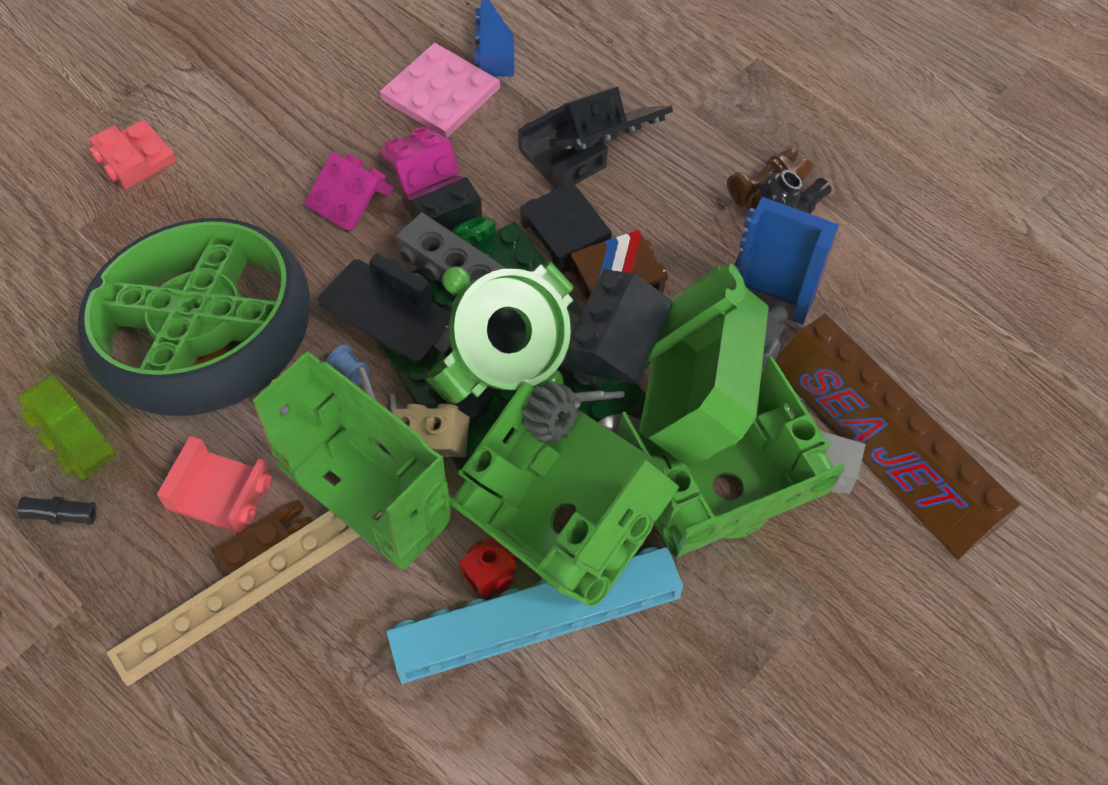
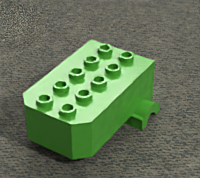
M731 262L724 267L716 266L670 298L673 301V306L645 366L646 368L652 364L639 432L683 464L685 463L689 468L703 460H708L728 446L735 445L743 438L757 416L769 306L746 288L741 274Z

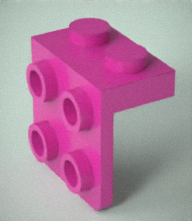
M427 127L412 131L411 136L404 139L395 138L385 143V147L379 149L380 156L394 165L405 195H410L460 173L450 140Z
M332 151L309 192L305 204L341 228L352 231L355 229L374 192L377 191L389 197L394 186L384 181L387 175L377 169L370 167L369 171L362 168L364 162L348 153L345 158Z

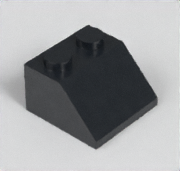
M454 176L402 198V202L413 220L422 212L451 232L456 226L465 221L482 217L481 197L468 177Z

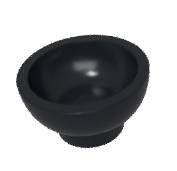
M784 170L782 173L770 174L760 182L759 190L762 197L795 209L797 208L801 199L800 189L802 188V181L796 173Z

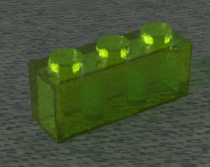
M53 374L17 397L25 408L19 413L31 428L36 425L41 428L42 431L37 436L49 451L56 447L60 454L55 456V459L67 474L74 470L79 478L83 480L117 456L107 440Z

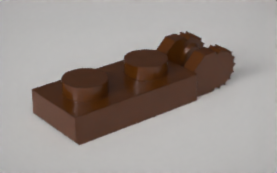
M299 500L289 502V504L281 507L276 515L274 513L212 550L226 575L234 572L311 523L313 519L307 516L291 524L287 531L283 527V525L303 512V504Z

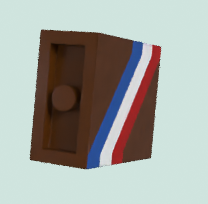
M639 230L570 253V273L586 303L603 269L633 273L664 294L665 281L668 280L666 268L662 263H658L654 256L652 244L649 240L643 238Z

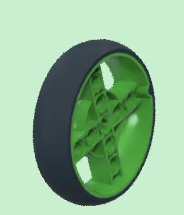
M201 218L168 225L150 232L124 247L95 275L84 294L79 310L77 323L79 349L92 377L114 398L144 412L169 416H189L216 411L238 403L261 390L276 378L294 357L305 336L310 316L311 300L308 281L304 270L290 249L274 235L255 225L227 218ZM246 265L262 269L281 281L277 301L244 298L235 285ZM194 269L192 272H188V273H184V274H181V275H179V276H176V277L170 279L169 281H167L166 283H164L163 285H161L160 287H156V286L159 285L160 283L164 282L165 280H167V279H169V278H171V277H173V276H175V275H178V274L183 273V272H185V271ZM122 326L147 329L150 338L154 341L139 369L124 365L112 358L113 341L117 329ZM232 340L242 342L227 353L194 366L198 357L214 353Z

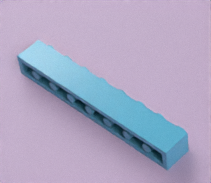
M656 547L642 550L630 560L605 598L599 604L592 607L570 596L563 595L544 580H541L535 584V587L522 591L519 588L510 589L503 592L500 597L488 601L476 599L467 603L465 608L452 612L444 609L434 612L430 615V618L418 622L406 620L394 626V629L386 632L397 674L401 684L680 599L683 584L669 548L665 547L657 550Z

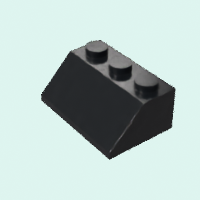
M603 269L570 335L567 355L574 372L637 385L673 306L672 300L633 273Z

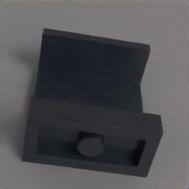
M565 105L550 110L544 116L528 122L518 129L519 150L554 188L562 187L571 182L577 184L607 167L608 147L602 141H598L593 146L582 150H575V147L561 150L560 146H550L549 140L571 132Z

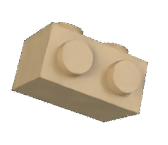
M408 404L407 409H393V414L417 432L428 446L442 457H466L470 417L459 411L458 406L438 404L437 409H427L424 405Z

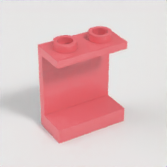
M189 436L159 489L157 496L167 510L240 534L243 532L246 524L249 525L253 521L257 510L256 505L261 495L268 492L272 482V475L266 461L258 458L254 467L210 453L202 439Z

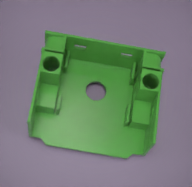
M307 351L252 400L270 445L271 453L279 460L276 466L403 572L449 523L451 509L443 457L429 447L417 432L327 362L318 360ZM287 405L288 411L281 415L280 410ZM374 439H376L377 441H379V442L388 450V452L390 453V455H388L387 453H385V452L377 445V443L374 441ZM329 471L341 479L335 486L324 478ZM379 512L384 514L378 521L374 519Z
M772 356L768 358L761 375L755 421L743 438L735 445L728 446L708 460H703L691 468L687 467L685 463H681L639 432L640 427L635 429L626 412H623L617 432L618 436L663 464L666 468V476L679 486L677 492L654 523L664 543L675 558L722 538H741L755 533L765 525L769 518L830 493L845 469L843 463L834 467L826 454L831 445L830 442L826 441ZM787 404H788V406L790 407V409L792 410V412H793V414L795 415V417H793V415H792L791 412L789 411V409H788V407H787ZM731 475L740 481L743 488L742 495L735 500H724L715 493L713 481L718 476Z
M524 381L462 470H459L458 474L465 481L454 497L449 495L450 505L476 523L527 564L554 589L567 597L570 596L592 607L599 604L608 594L649 535L654 523L677 492L679 486L666 476V468L663 464L581 411H579L581 415L574 421L575 427H571L568 430L567 438L560 437L556 444L542 440L539 441L531 436V433L521 423L525 416L521 409L527 406L529 401L526 397H532L535 388ZM513 427L516 430L505 444L502 441ZM565 505L575 506L578 513L575 511L561 533H556L553 528V518L556 512Z

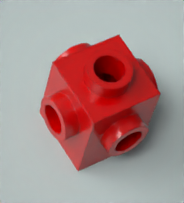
M491 536L484 542L480 540L468 549L466 556L458 561L460 575L480 599H486L496 590L501 592L513 583L514 576L516 575L515 560H517V557Z

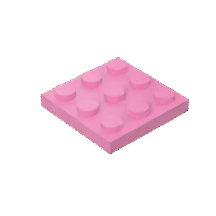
M433 43L380 91L381 100L425 127L448 138L500 89V80L437 43Z

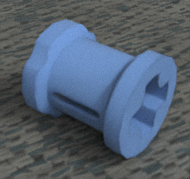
M347 344L340 345L327 358L328 364L356 386L362 383L358 372L360 367H364L367 377L370 373V367L365 362H360L353 355L352 348Z

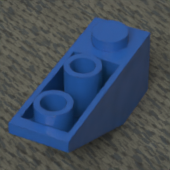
M481 0V8H475L476 25H480V27H475V45H480V47L474 48L475 65H480L481 70L494 77L514 76V35L490 0Z

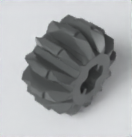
M546 381L543 387H535L532 397H526L529 402L527 406L521 409L525 415L521 423L534 438L539 441L542 440L556 444L560 437L567 438L568 430L571 427H575L574 421L581 415L577 410L581 401L576 398L575 393L569 387Z

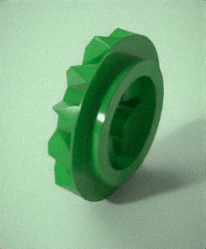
M477 217L456 226L452 233L472 245L492 235L496 231V223L492 218Z

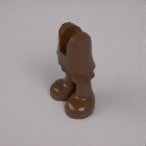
M792 147L778 155L772 156L765 162L766 167L751 179L745 173H734L727 179V188L738 206L742 207L747 203V211L749 212L750 208H757L762 198L759 185L766 176L790 170L796 173L802 181L811 172L813 163L809 159L803 158L795 164L798 151Z

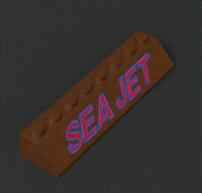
M826 313L801 329L777 356L775 361L794 391L837 436L866 444L862 458L864 464L957 560L1005 524L1021 505Z

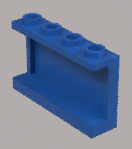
M762 197L757 208H750L744 222L746 229L740 240L739 247L741 249L735 261V267H737L746 288L795 305L791 321L803 325L814 301L839 224Z

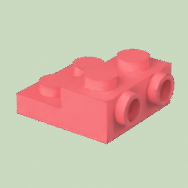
M145 119L122 131L113 125L89 138L92 147L88 148L95 162L97 164L103 163L105 165L103 169L112 182L118 181L125 190L177 161L172 150Z

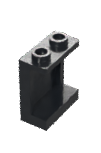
M573 182L557 187L550 193L537 199H531L520 206L521 225L524 229L530 227L552 256V263L562 274L570 271V253L610 240L612 237V231Z

